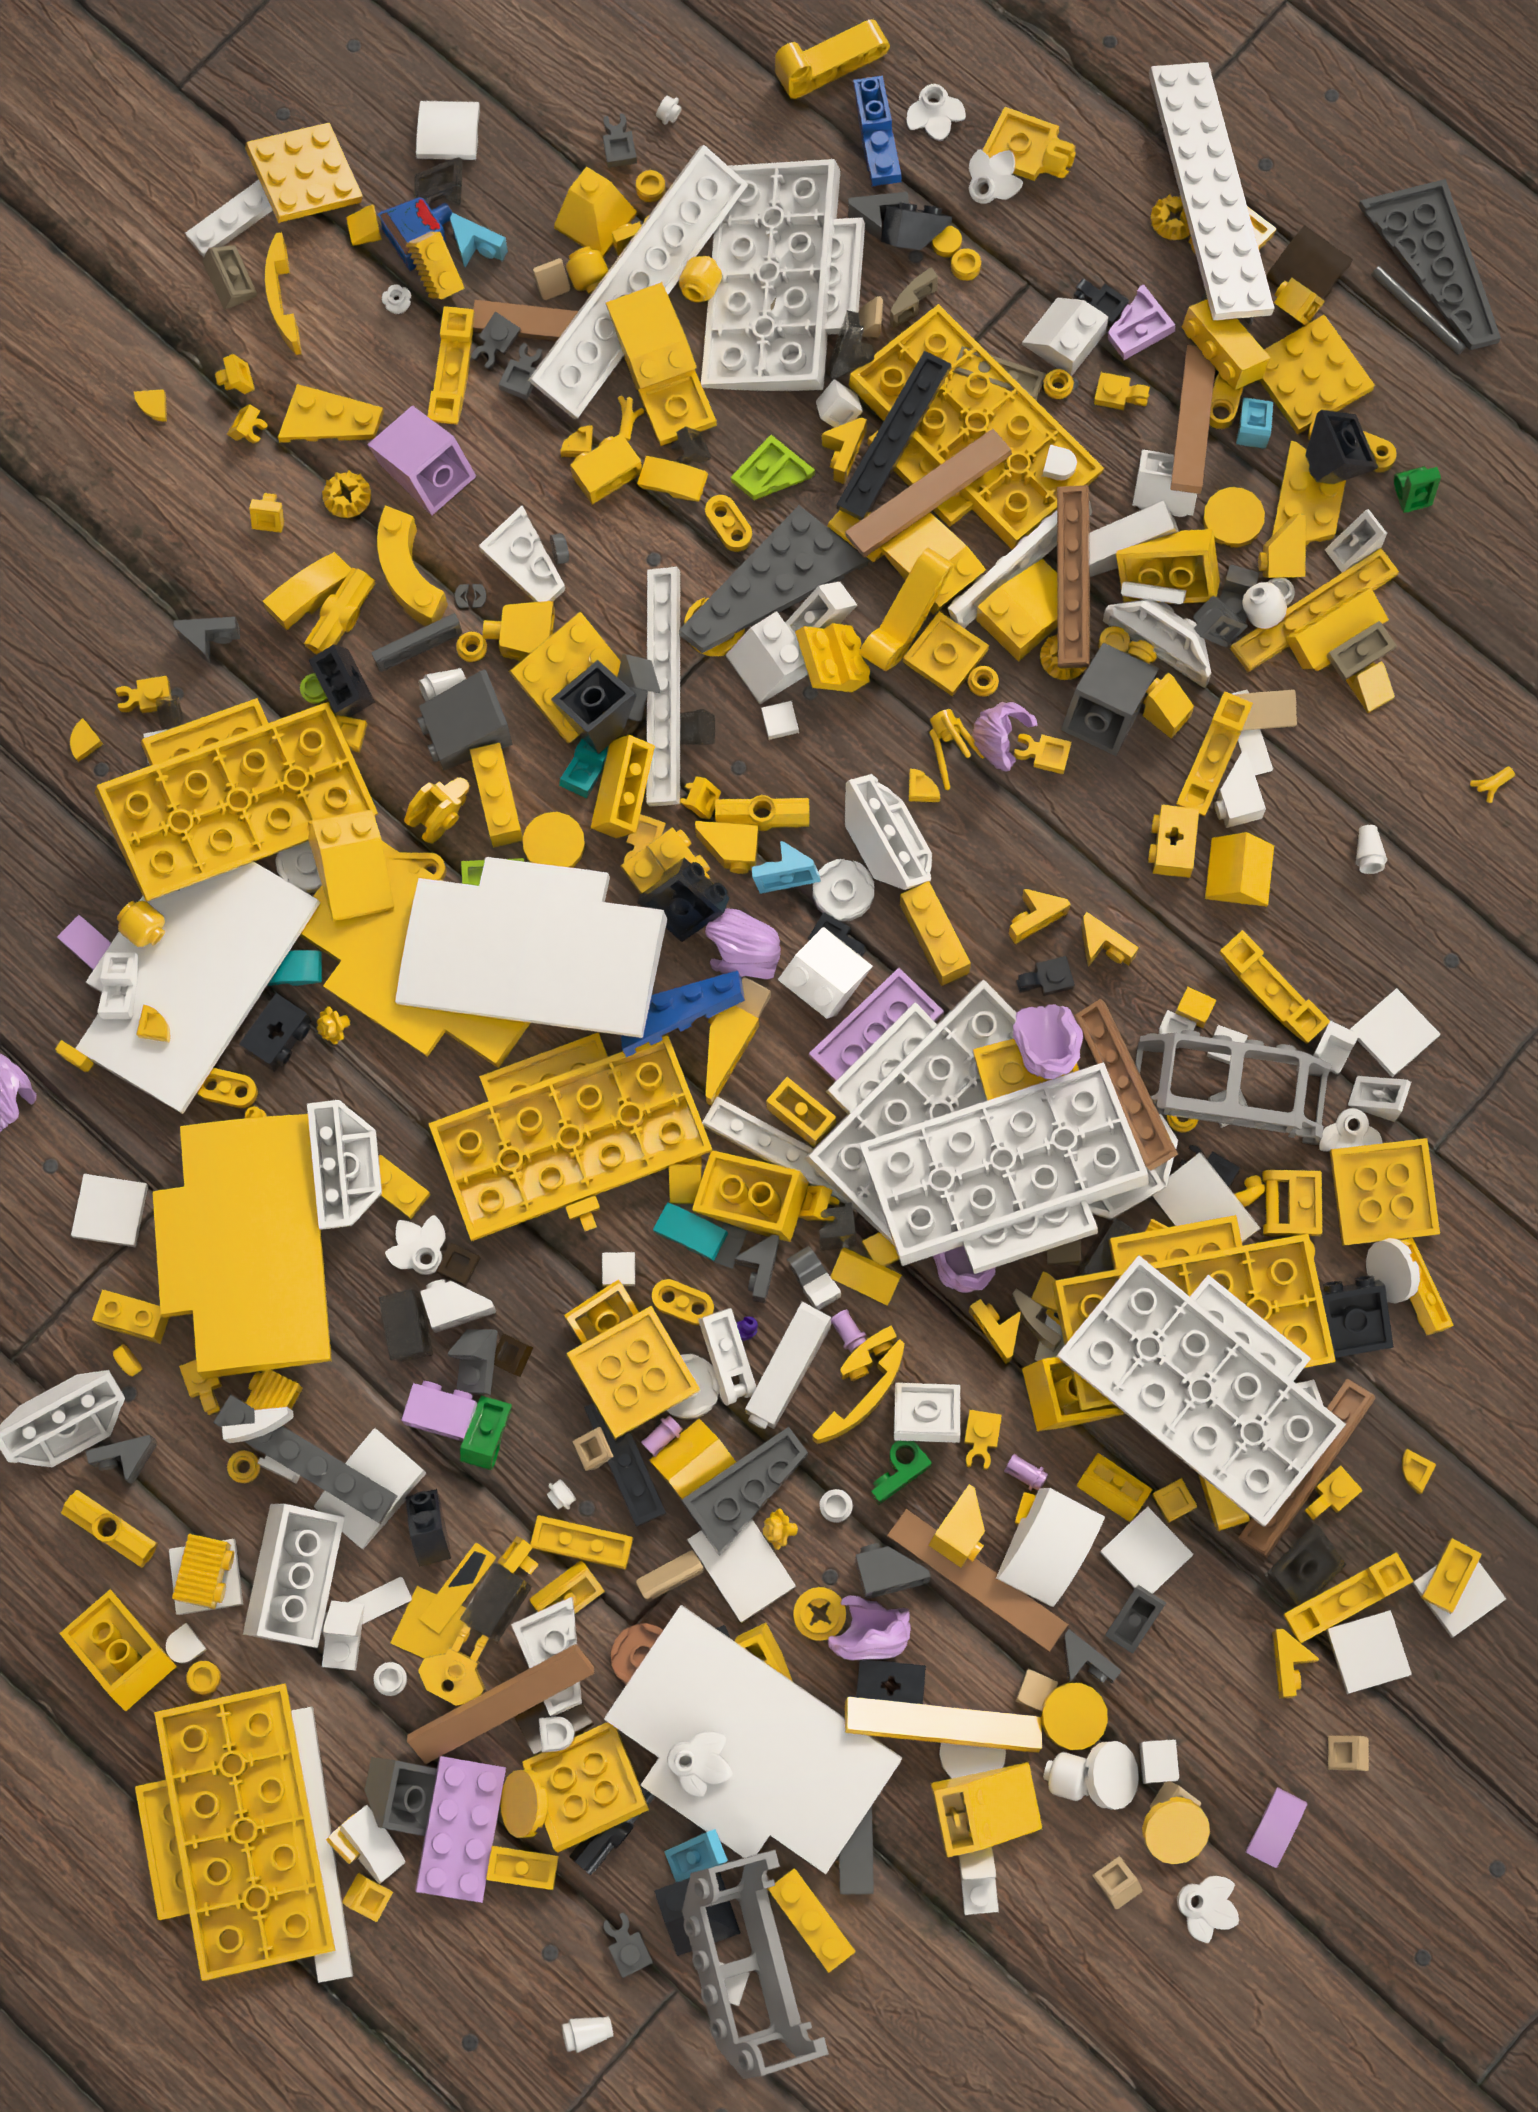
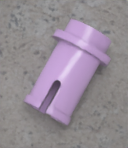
M847 1309L831 1318V1324L834 1325L845 1342L843 1347L849 1349L851 1353L866 1341V1333L860 1332Z
M670 1415L666 1419L661 1418L662 1423L641 1441L655 1457L675 1436L679 1438V1433L683 1430Z
M1016 1454L1012 1456L1004 1470L1005 1473H1009L1029 1485V1490L1034 1488L1038 1491L1048 1476L1043 1471V1467L1038 1469Z

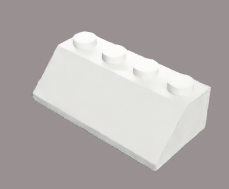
M270 1504L243 1635L318 1648L345 1517L288 1504Z

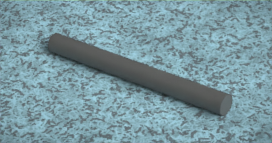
M1378 266L1371 275L1449 348L1457 355L1463 352L1466 345L1386 271Z

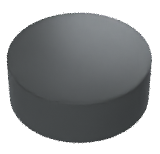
M564 534L550 535V544L555 563L557 565L568 563L569 551Z

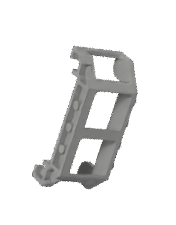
M1183 1030L1181 1033H1150L1140 1036L1135 1061L1139 1074L1143 1050L1164 1052L1159 1090L1157 1094L1150 1096L1159 1114L1289 1133L1288 1137L1291 1138L1295 1136L1303 1137L1302 1143L1318 1145L1323 1135L1322 1117L1327 1078L1331 1070L1330 1063L1308 1053L1296 1051V1047L1280 1044L1275 1048L1264 1046V1043L1258 1040H1245V1043L1232 1041L1231 1037L1225 1035H1214L1213 1038L1201 1037L1199 1032L1192 1030ZM1176 1047L1231 1055L1226 1096L1223 1102L1180 1097L1171 1093L1170 1087ZM1244 1057L1297 1065L1298 1077L1292 1112L1287 1113L1247 1107L1239 1103ZM1308 1075L1320 1077L1315 1122L1307 1119L1304 1115Z
M776 1850L691 1873L682 1910L684 1929L689 1937L693 1952V1965L698 1971L702 1987L701 1996L707 2007L710 2019L711 2035L715 2039L719 2051L743 2079L767 2075L828 2055L824 2037L811 2040L807 2033V2029L812 2028L811 2022L801 2023L766 1888L775 1886L774 1879L768 1881L766 1872L780 1867ZM745 1865L742 1879L738 1886L719 1892L715 1873ZM736 1899L741 1906L752 1953L747 1958L720 1965L705 1907ZM749 1971H756L764 1995L770 2026L765 2030L738 2037L724 1979ZM778 2039L795 2055V2058L765 2067L762 2054L757 2045Z

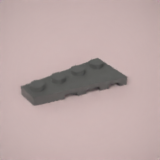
M787 1427L682 1499V1504L719 1556L808 1456V1452L790 1427Z

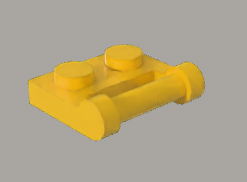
M1303 1170L1263 1171L1262 1181L1266 1183V1224L1263 1225V1235L1269 1237L1304 1234L1321 1236L1322 1172ZM1279 1182H1288V1224H1279Z

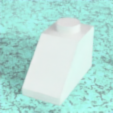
M841 582L819 585L785 623L797 639L795 631L803 626L824 629L832 623L841 624L857 604Z
M1247 752L1240 754L1220 790L1217 801L1214 803L1217 817L1219 820H1224L1226 828L1262 819L1266 810Z
M443 1279L427 1284V1289L420 1291L431 1327L435 1333L496 1313L491 1300L452 1281L445 1283Z

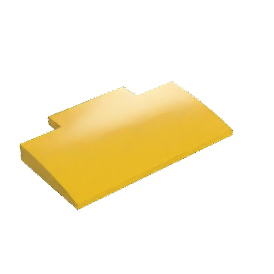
M938 304L850 374L849 386L884 421L924 351L951 363L952 369L893 471L910 487L991 429H994L1010 447L1012 455L933 509V511L951 527L969 511L973 510L1013 550L1023 537L1030 535L1039 527L1044 518L1051 516L1057 510V487L1089 486L1103 473L1104 467ZM962 346L971 349L970 351L964 349L963 356L957 360ZM977 352L981 357L975 356L973 353ZM986 361L990 365V370L986 373L979 371L978 365L980 362ZM959 366L974 373L966 377L953 371ZM989 378L1007 383L1014 390L1008 391L1004 387L990 383ZM878 431L868 438L867 444L869 446L871 445ZM1050 445L1066 448L1075 455L1077 465L1074 474L1070 478L1056 480L1042 476Z
M258 698L144 738L141 740V745L150 766L98 784L94 792L146 902L309 841L308 836L312 821L373 810L374 816L378 815L329 702L268 723Z
M382 841L394 903L393 910L332 921L322 885L313 895L314 898L320 901V905L299 936L340 962L323 987L426 1057L429 1056L441 1037L446 1033L499 1068L528 1028L530 1022L399 1005L395 1002L405 940L418 883L417 877H431L434 875L421 866L418 873H410L408 865L414 861L411 859H390L389 855L400 852Z
M599 1032L479 1076L488 1102L428 1123L471 1241L669 1168V1165H677L713 1151L668 1035L663 1036L662 1041L652 1046L647 1042L635 1048L636 1053L627 1058L623 1051L608 1057ZM491 1171L494 1174H498L497 1177L470 1180Z
M308 1114L245 1118L180 1126L184 1187L153 1191L160 1311L164 1318L193 1314L197 1373L203 1379L332 1361L321 1230H319Z
M1233 1215L1108 1239L1114 1270L1057 1280L1052 1283L1065 1345L1138 1256H1141L1188 1296L1192 1295L1207 1275L1211 1276L1308 1355L1311 1359L1304 1368L1336 1362L1309 1234L1243 1246L1237 1216ZM1070 1368L1080 1410L1113 1404Z
M286 1683L154 1712L166 1780L135 1786L157 1917L158 1921L190 1914L201 1981L336 1951Z

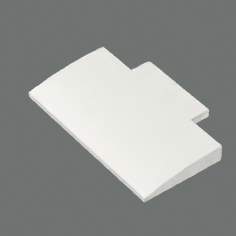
M835 159L728 166L749 185L714 231L712 259L716 261L721 269L722 279L715 295L708 300L701 385L703 388L730 390H823L828 334L857 333L865 222L863 218L837 219L840 169ZM776 298L775 306H774L773 310L771 311V309H770V308H771V303H772V302L774 301V299Z
M486 857L479 886L418 878L395 1002L399 1005L643 1038L667 917L664 910L606 903L605 898L610 880L607 872Z
M255 862L180 889V891L177 890L147 901L164 916L165 923L162 929L165 931V934L161 940L154 946L149 943L144 947H137L118 932L106 952H136L138 955L137 987L132 1019H101L98 1014L75 1048L92 1062L181 1114L187 1109L320 905V901ZM142 896L140 901H146L144 896ZM105 953L86 981L89 986L101 993L103 984L100 980ZM143 1005L154 1008L166 1019L170 1028V1042L139 1038L136 1035Z
M985 980L979 982L938 1024L916 1002L912 1004L826 1091L848 1115L804 1159L893 1245L894 1243L859 1143L987 1101L973 1056V1049L1013 1039V1025L1016 1022V1012Z
M1104 1062L859 1143L902 1266L964 1246L973 1273L977 1274L1097 1234L1098 1228L1088 1204L1148 1184V1172Z
M1138 1256L1056 1356L1263 1527L1267 1525L1346 1425L1294 1382L1295 1378L1310 1361L1311 1358L1211 1276L1207 1275L1192 1295L1188 1296L1141 1256Z
M682 1605L669 1621L604 1718V1720L659 1757L641 1784L646 1790L706 1832L716 1829L719 1840L743 1858L757 1855L768 1837L772 1836L825 1874L902 1760L901 1756L870 1735L845 1733V1718ZM699 1733H720L726 1737V1742L718 1755L729 1764L733 1775L728 1780L719 1784L707 1783L706 1792L703 1797L688 1794L681 1787L679 1775L673 1773L669 1768L667 1757L670 1749L681 1742L690 1743ZM687 1755L682 1756L679 1759V1763L686 1765L690 1762L691 1757Z

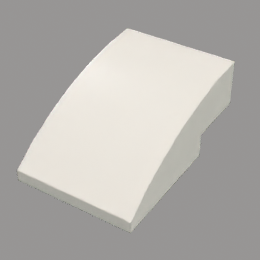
M376 1428L365 1438L345 1464L398 1495L382 1523L379 1524L326 1491L322 1493L314 1505V1508L319 1512L345 1517L342 1532L362 1550L406 1501L405 1497L426 1474L420 1466Z
M1039 1488L1027 1518H1021L996 1579L1050 1607H1054L1082 1565L1105 1517L1051 1488Z

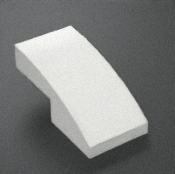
M136 952L105 953L100 975L103 990L98 1014L101 1019H132L138 972V955Z
M288 1407L254 1410L255 1423L222 1426L223 1440L228 1443H235L263 1436L294 1418L293 1411Z
M367 1805L339 1828L359 1852L358 1860L379 1885L405 1864V1860L386 1829L377 1826L373 1812Z

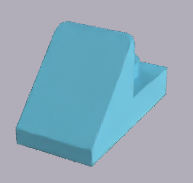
M452 213L450 221L464 267L467 266L476 249L487 258L495 257L503 261L508 252L505 237Z
M1243 397L1236 444L1257 448L1267 447L1272 428L1273 402Z
M780 841L782 861L766 862L752 867V877L760 894L821 882L814 861L783 841Z
M716 1829L664 1851L676 1882L690 1878L693 1872L719 1866L728 1861Z

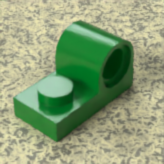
M1426 466L1394 474V488L1403 513L1433 505L1441 480L1438 467L1427 469Z
M481 1395L460 1448L461 1462L488 1470L493 1469L499 1453L501 1437L511 1413L512 1404Z
M898 1440L892 1445L889 1462L896 1473L891 1476L887 1472L873 1482L875 1489L871 1491V1496L878 1505L931 1468L932 1462L914 1441ZM909 1449L913 1452L914 1460L909 1464L900 1463L896 1459L898 1450Z

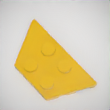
M1291 441L1272 536L1294 514H1305L1306 545L1312 541L1321 542L1334 539L1346 480L1335 484L1316 482L1309 472V463L1305 456L1307 449L1297 442Z

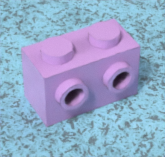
M423 1381L422 1385L413 1383L401 1421L407 1426L463 1442L477 1407L476 1401L472 1400L473 1395L460 1390H454L453 1394L441 1391L442 1386L429 1381Z

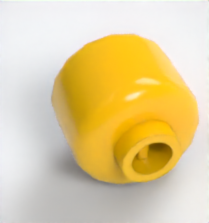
M587 246L569 255L570 260L566 264V270L576 290H587L588 294H592L609 269L599 250H592L590 246Z
M692 257L687 261L678 283L683 295L693 302L707 301L715 295L722 279V272L716 261L711 257Z
M146 901L129 902L117 917L119 932L137 947H144L149 943L154 946L165 934V931L162 929L165 923L164 916Z

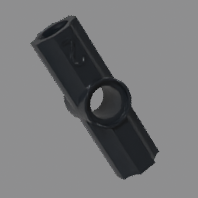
M638 1782L647 1806H649L656 1796ZM641 1814L580 1842L569 1857L589 1875H592L613 1848L617 1849L635 1827L634 1823Z

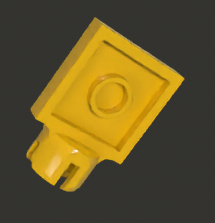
M1004 107L982 150L989 158L999 152L1012 151L1015 158L1013 174L1035 181L1040 173L1065 178L1069 173L1068 170H1065L1066 167L1071 168L1075 159V145L1057 137L1059 126Z

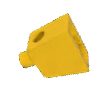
M553 601L503 606L502 621L484 620L483 639L499 640V648L503 657L518 661L523 660L553 634L555 620Z

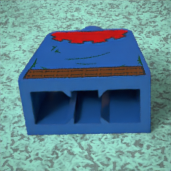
M419 197L382 211L377 215L382 231L408 270L412 271L417 265L413 264L412 254L408 253L407 242L434 231L440 232L444 242H446L442 225L450 221L452 211L446 202L431 210L424 198Z

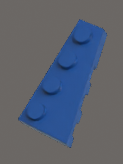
M733 971L651 995L643 1038L621 1035L622 1050L626 1058L636 1053L635 1048L647 1042L652 1046L663 1040L662 1035L676 1028H679L681 1032L691 1027L695 1019L701 1016L710 1018L745 1001L742 978L739 971Z

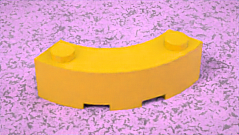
M385 505L378 526L377 547L387 585L392 595L404 608V611L426 627L442 619L448 606L445 593L425 580L413 564L412 548L417 533L414 517Z

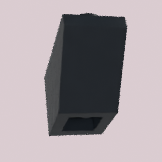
M899 202V207L887 205L880 242L895 247L922 250L951 224L952 217L941 214L942 208L924 205V210H917L916 204Z
M437 1489L421 1491L414 1495L406 1496L410 1539L419 1567L451 1559L449 1539Z

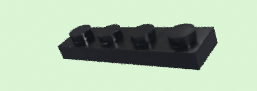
M594 1403L585 1406L584 1409L593 1429L601 1427L614 1456L608 1460V1464L636 1528L666 1515L631 1432L629 1431L614 1439Z

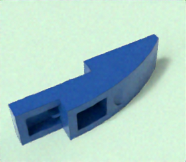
M883 76L855 79L853 84L857 113L872 186L899 183L901 182V170L892 131V119Z

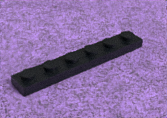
M927 351L923 352L837 502V509L859 520L868 516L952 369L951 363Z

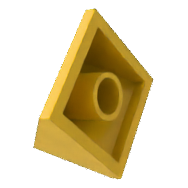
M1248 832L1212 838L1205 899L1267 907L1274 845Z
M618 1279L564 1316L580 1343L584 1344L636 1315L639 1311Z
M700 1419L684 1430L679 1438L676 1437L666 1445L656 1457L653 1456L649 1460L681 1500L736 1463L720 1439Z

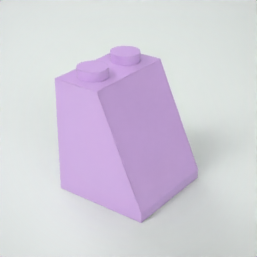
M413 405L368 444L378 463L431 515L437 512L476 477L454 436Z

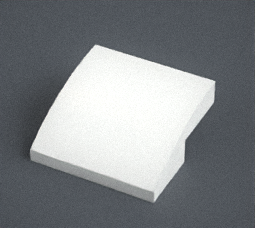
M420 101L416 145L417 159L476 160L478 146L477 130L480 115L479 102Z

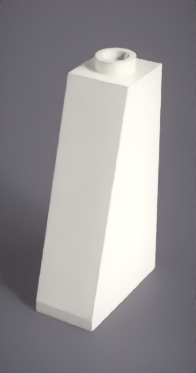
M1164 501L1090 532V577L1118 568L1117 550L1179 532L1175 519Z
M804 1302L801 1303L745 1408L746 1414L750 1416L749 1422L764 1430L767 1426L773 1429L776 1427L831 1329L830 1316Z

